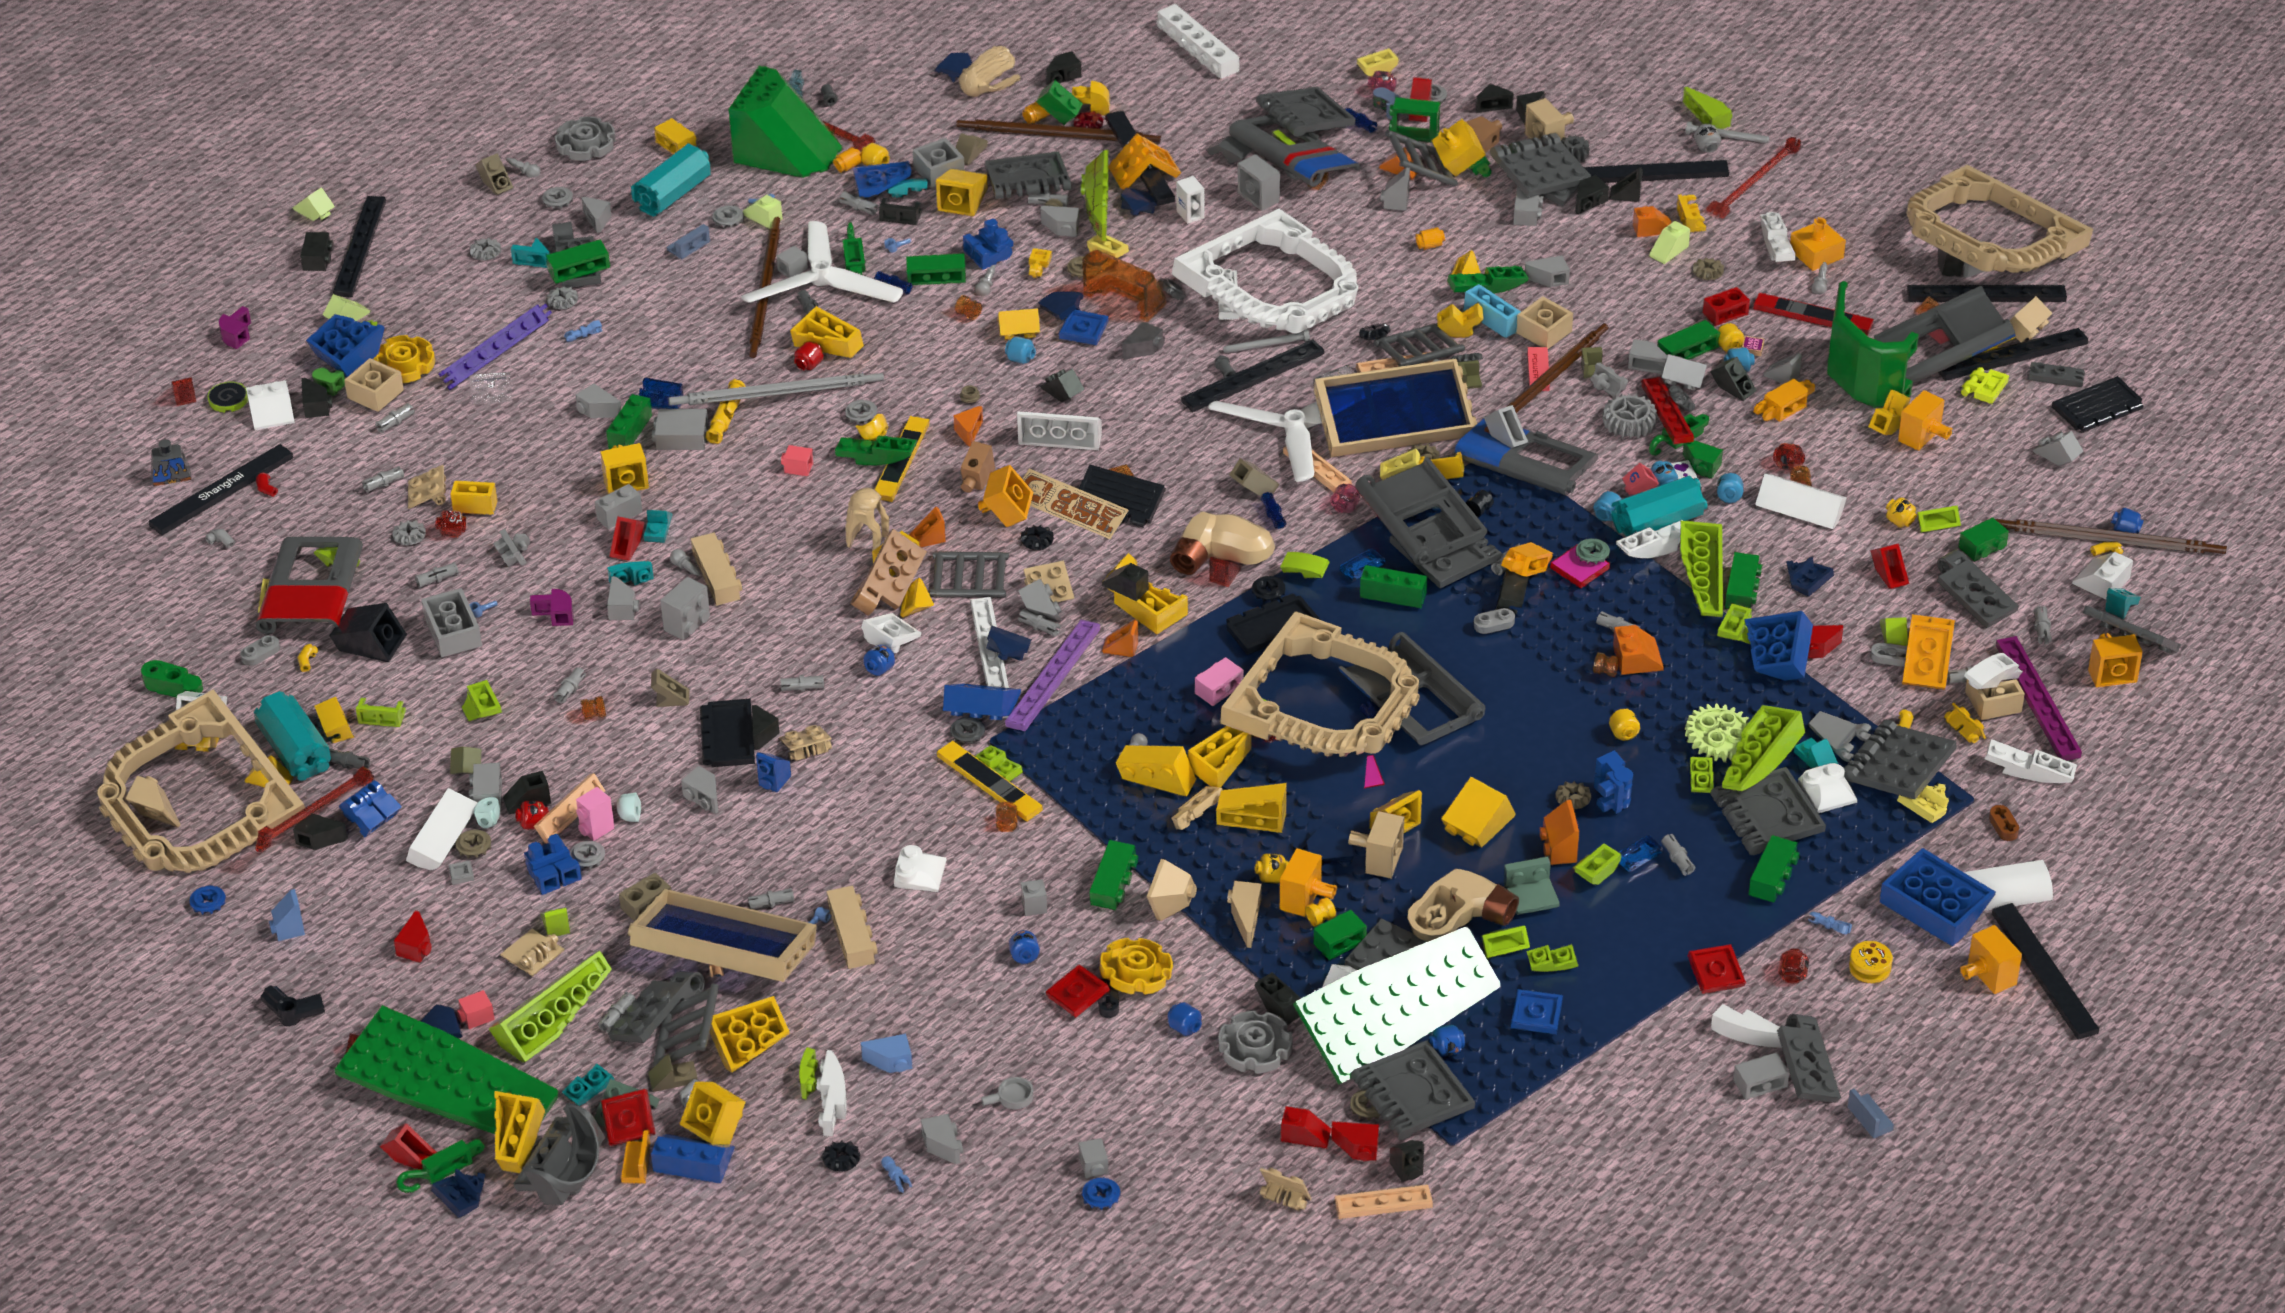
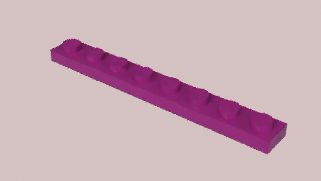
M2017 636L1996 640V648L1999 653L2007 655L2023 671L2019 678H2017V681L2025 693L2024 698L2057 757L2066 761L2081 758L2082 751Z

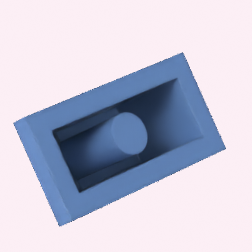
M293 889L271 911L273 920L269 921L271 933L277 934L278 941L305 935L295 889Z
M906 1034L860 1042L863 1061L889 1073L913 1069L912 1054Z

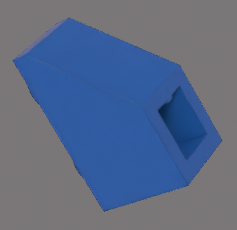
M758 752L756 754L759 786L778 793L791 777L790 761L772 754Z

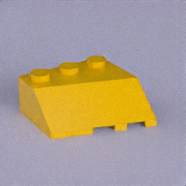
M774 996L713 1015L710 1035L723 1065L731 1073L790 1034Z

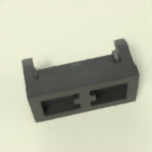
M888 198L882 199L879 204L880 221L917 225L922 214V209H919L920 202H916L914 207L887 204Z
M1506 569L1496 610L1506 608L1517 615L1518 611L1509 608V606L1522 608L1529 576H1521Z

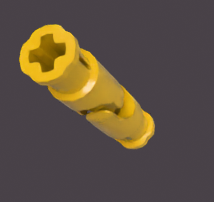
M736 379L731 380L728 384V389L746 387L742 381ZM741 399L720 402L711 420L710 429L705 433L707 441L715 444L722 442L723 433L727 431L734 411Z

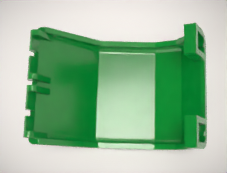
M1845 281L1840 282L1832 322L1827 375L1854 400L1874 408L1884 407L1890 390H1895L1910 397L1913 381L1906 378L1907 363L1917 350L1919 334L1911 331L1904 341L1880 342L1868 337L1845 316V292L1848 288V283Z

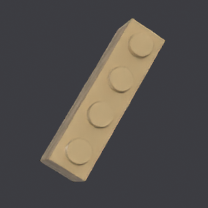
M715 532L691 538L692 554L716 606L740 600L739 591H742V584L740 579H736L734 566H730L728 553H724L722 540L717 539Z
M853 885L827 891L828 908L848 969L874 964V955L878 954L875 941L870 939L872 938L870 925L865 924L867 922L865 909H860L862 907L860 894H855Z

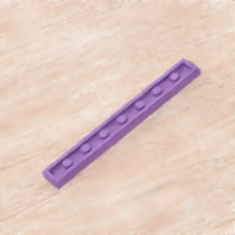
M1085 620L1079 621L1005 720L1006 727L1021 731L1027 730L1098 634L1100 624Z

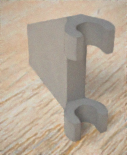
M1819 711L1809 722V727L1822 740L1827 739L1832 750L1842 760L1847 762L1854 757L1850 753L1854 746L1849 744V742L1855 735L1864 742L1871 736V734L1867 733L1871 729L1869 724H1854Z

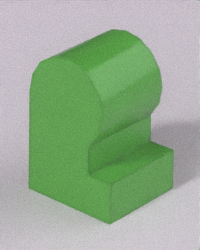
M318 368L312 373L313 381L325 387L329 395L335 396L345 386L343 371L336 370L332 373L326 368Z

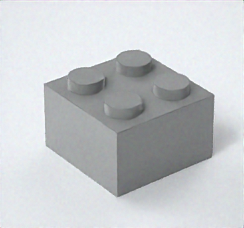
M947 138L912 150L913 168L923 179H927L931 188L936 186L937 178L949 169L965 171L964 157Z
M1256 154L1239 162L1238 194L1261 211L1279 203L1280 172Z
M686 577L660 600L664 631L682 640L692 635L710 617L707 586L689 577Z

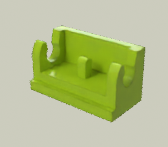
M360 698L358 706H356L358 724L401 726L406 712L405 707H402L403 701H398L396 708L364 704L366 698Z

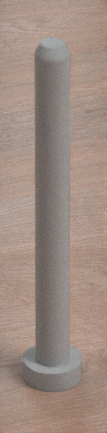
M1687 121L1685 134L1695 133L1699 126L1692 125V122ZM1717 129L1720 137L1769 143L1768 136Z
M1308 329L1300 333L1227 345L1223 347V352L1228 354L1304 340L1305 343L1310 341Z

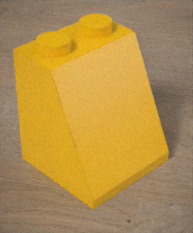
M949 169L936 180L938 211L974 217L988 190L987 175Z
M1470 777L1441 819L1448 833L1453 836L1458 834L1469 845L1474 846L1476 844L1482 848L1514 818L1516 813L1506 795Z

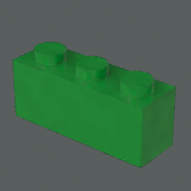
M601 239L546 255L547 270L555 284L610 268L609 253Z
M964 253L906 256L908 286L966 283Z
M1704 320L1659 339L1657 346L1666 355L1670 354L1690 360L1718 348L1720 332L1707 320Z
M631 394L606 431L608 449H612L615 445L618 448V445L628 446L634 444L652 417L650 398Z
M1734 552L1726 593L1725 609H1729L1731 604L1750 609L1752 604L1756 605L1757 592H1754V590L1758 591L1760 578H1757V576L1761 577L1763 565L1759 564L1760 555Z
M1365 565L1360 579V598L1422 608L1426 597L1427 576Z
M1774 835L1771 836L1750 879V896L1775 903L1778 894H1783L1785 880L1790 879L1793 869L1792 865H1796L1800 853L1797 852V842Z
M1109 840L1089 891L1090 905L1117 910L1119 903H1123L1125 897L1124 889L1126 885H1130L1132 868H1136L1138 863L1135 845Z

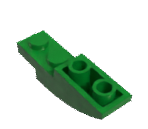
M1522 266L1486 267L1484 274H1449L1447 282L1454 293L1466 292L1480 284L1493 294H1497L1522 285L1528 281V276Z
M879 435L876 441L841 437L835 448V454L838 457L855 458V462L858 465H885L911 456L917 440Z

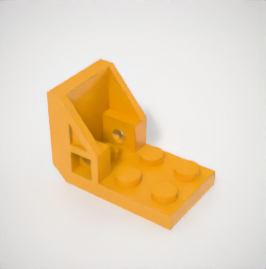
M1912 614L1902 684L1945 690L1955 620Z

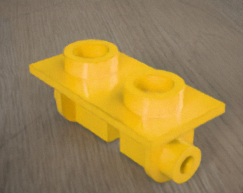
M1953 702L1954 710L1952 712L1948 711L1944 715L1946 723L1956 731L1963 726L1958 732L1969 743H1976L1979 740V736L1986 739L1983 724L1978 719L1973 720L1963 706L1959 708Z

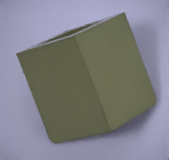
M1602 347L1582 348L1581 366L1584 378H1591L1595 372V364L1602 363Z
M1479 361L1457 362L1458 366L1462 367V381L1466 383L1467 389L1481 388Z
M464 746L451 748L450 774L473 773V764H481L482 749Z

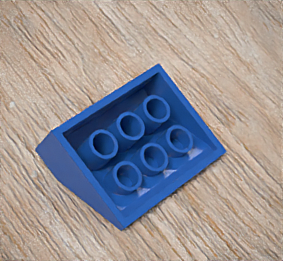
M1922 848L1882 883L1879 902L1953 947L1968 933L1993 899L1996 891Z

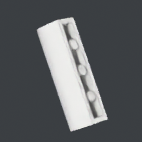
M1764 474L1755 505L1834 529L1840 520L1847 497L1772 474Z
M448 788L410 846L406 861L428 870L439 868L474 814V808L478 802Z
M2043 860L1964 872L1996 891L1995 896L1984 911L2010 903L2018 906L2053 900L2052 882Z

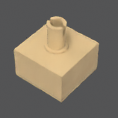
M1546 98L1526 105L1525 135L1529 139L1534 137L1541 139L1542 135L1557 133L1562 140V137L1565 135V125L1574 123V117L1571 112L1562 115Z
M1378 811L1369 835L1351 831L1348 844L1366 848L1367 874L1392 878L1403 850L1404 817Z

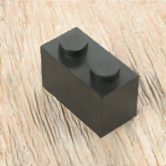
M306 232L300 255L303 271H326L327 264L331 263L330 252L334 250V242L330 240L329 232Z

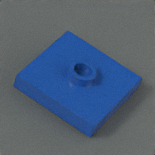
M1074 310L1067 316L1059 332V339L1097 346L1109 322V316Z
M1517 989L1511 1028L1557 1034L1563 995Z

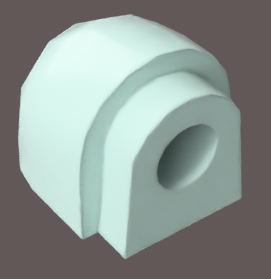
M637 793L621 795L616 805L618 815L625 821L639 822L641 801Z
M484 798L475 806L474 814L481 827L490 828L496 825L500 816V805L497 798Z

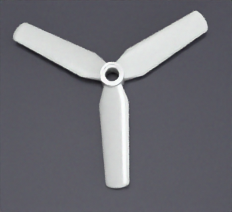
M819 221L808 222V259L811 264V270L742 295L741 298L745 302L750 303L812 282L816 286L830 285L835 288L894 303L901 298L903 289L846 269L832 267L827 226Z
M1363 387L1345 389L1328 397L1333 417L1366 399ZM1219 401L1209 404L1208 408L1210 410L1284 427L1286 433L1285 443L1295 481H1307L1314 476L1310 433L1307 428L1322 423L1317 402L1305 406L1301 410H1289L1285 415Z

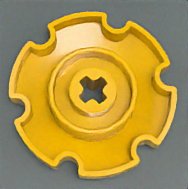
M399 335L385 340L386 343L380 345L379 353L373 358V360L401 371L403 383L421 379L420 375L428 374L435 365V354L431 343L418 336L409 338L408 335Z
M1122 938L1107 945L1106 952L1101 953L1099 965L1102 978L1109 979L1111 987L1128 994H1134L1135 992L1151 994L1163 989L1166 986V980L1171 979L1173 961L1170 954L1162 952V946L1158 943L1144 938H1138V940Z

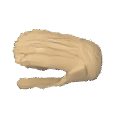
M993 46L981 54L968 68L962 70L959 76V84L962 91L967 96L977 97L985 92L1003 90L1020 81V76L1017 74L993 86L989 85L991 81L1001 76L1003 72L1014 67L1015 57L1012 56L1008 48Z
M872 488L857 490L851 496L848 503L845 528L846 543L849 548L852 547L853 541L863 524H866L873 532V550L880 546L881 531L879 524L874 519L875 508H877L881 515L882 537L886 538L889 533V516L881 504L882 497Z

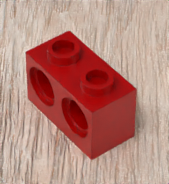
M1734 287L1704 298L1702 313L1714 326H1718L1748 315L1750 299L1738 287Z

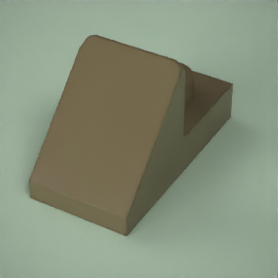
M961 133L955 148L964 157V165L968 166L988 146V141L974 135L969 136Z
M659 669L651 673V688L657 692L656 707L687 706L689 704V688Z
M669 1054L648 1072L652 1092L686 1086L691 1080H698L694 1061L672 1065Z

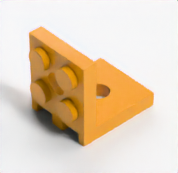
M1136 134L1108 165L1109 170L1122 190L1129 188L1149 164L1175 178L1181 174L1167 150L1139 134Z

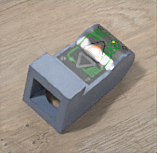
M1376 88L1373 91V106L1384 110L1386 117L1392 120V116H1389L1390 105H1394L1396 97H1402L1387 88Z

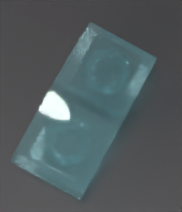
M795 69L790 77L789 84L803 99V91L801 89L804 86V79H802V71Z

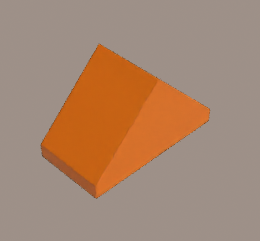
M1404 147L1403 150L1408 161L1413 163L1406 147ZM1396 152L1389 155L1379 165L1380 169L1396 175L1405 169L1399 165L1400 160ZM1410 170V180H1413L1418 173Z
M982 406L953 415L954 430L967 446H971L983 423Z
M936 506L909 534L919 541L920 547L946 542L945 522L939 508Z
M1133 620L1107 636L1102 652L1133 657L1138 646V621Z

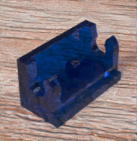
M644 377L643 388L639 389V396L650 398L651 408L679 409L682 404L669 406L668 398L684 396L683 386L681 383Z

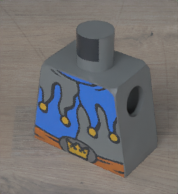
M165 439L159 442L158 448L151 450L153 486L192 480L190 465L181 445H171V442Z

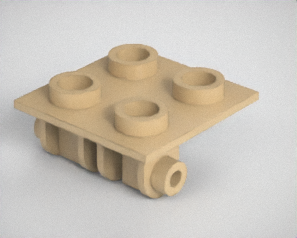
M444 465L432 468L428 472L413 477L408 481V508H413L429 499H433L437 505H442L446 501V496L444 495L446 493Z
M1064 561L1023 569L1025 586L1041 579L1044 585L1049 584L1054 594L1050 596L1053 602L1074 599Z
M817 725L808 726L800 732L790 731L785 733V736L779 737V740L790 750L788 752L789 759H794V761L804 759L805 754L807 758L810 757L808 746H810L813 756H816V753L818 755L832 749L831 742L828 741L831 740V737Z
M531 929L502 952L500 956L531 976H534L565 950L557 945L559 939L555 934L545 937L536 930Z
M1260 1168V1172L1267 1183V1186L1263 1185L1260 1190L1263 1198L1276 1201L1278 1204L1283 1199L1284 1206L1298 1211L1300 1209L1305 1210L1307 1206L1305 1199L1311 1200L1312 1198L1302 1179L1295 1176H1290V1178L1282 1176L1281 1172L1273 1168L1268 1170Z

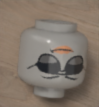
M1703 124L1694 133L1695 142L1701 151L1709 153L1718 149L1721 137L1714 125Z

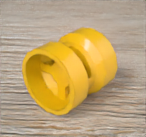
M1327 897L1319 900L1317 904L1312 903L1305 907L1306 916L1314 927L1322 924L1323 920H1331L1336 917L1335 907Z

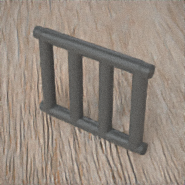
M1390 130L1386 131L1385 136L1389 137L1400 160V166L1408 167L1411 171L1445 184L1457 186L1458 181L1444 167L1435 147ZM1400 142L1405 144L1413 163L1408 161ZM1415 148L1420 150L1428 169L1423 166ZM1430 154L1435 156L1443 174L1438 172Z
M1437 323L1374 340V345L1376 347L1380 346L1398 362V367L1424 363L1465 350L1463 344L1459 345L1438 327ZM1433 332L1449 347L1440 349L1424 334ZM1416 337L1432 352L1423 354L1407 339ZM1400 343L1414 357L1405 359L1389 344Z
M933 552L932 556L935 559L933 589L929 591L930 597H1006L1004 577L1006 560L1009 558L1008 552ZM943 560H956L953 589H941ZM964 560H977L974 589H962ZM985 560H997L995 589H983Z
M711 984L709 989L677 1003L662 1021L653 1068L665 1057L666 1049L700 1034L699 1040L669 1053L671 1063L698 1050H706L719 986L717 984ZM707 1000L705 1006L672 1021L673 1015ZM703 1017L702 1023L668 1038L670 1032Z

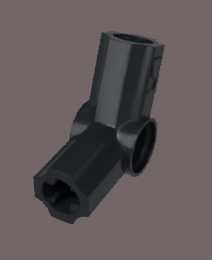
M270 985L264 989L261 995V1001L280 1018V1022L284 1026H294L302 1018L325 1012L320 993L296 1000L293 997H288L277 986Z

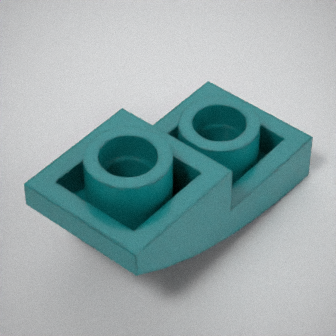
M921 178L904 180L888 188L887 191L892 197L901 198L903 195L908 194V187L912 191L927 189L928 181Z
M650 561L627 562L607 567L610 584L612 577H617L624 583L632 581L634 585L654 579L653 567Z
M596 1064L583 1078L577 1076L562 1093L576 1105L580 1106L607 1088L610 1079H615L608 1071Z

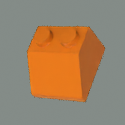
M1636 625L1614 627L1613 647L1621 675L1664 671L1654 637Z
M1566 800L1545 816L1543 827H1540V838L1545 840L1543 845L1544 855L1549 857L1550 865L1577 863L1579 829L1571 800Z

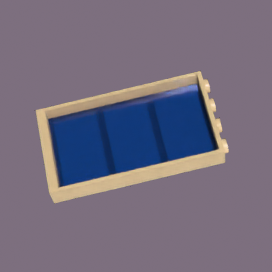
M1457 359L1315 379L1313 390L1330 456L1336 457L1462 438L1477 425L1475 416L1472 417L1471 414L1472 403L1471 400L1467 399V385L1462 381L1463 370L1461 366H1458Z
M664 889L647 906L646 910L639 914L635 922L630 924L628 936H631V946L784 982L815 945L817 925Z

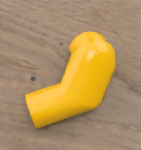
M1903 709L1899 712L1900 721L1897 725L1910 729L1914 719L1911 711Z

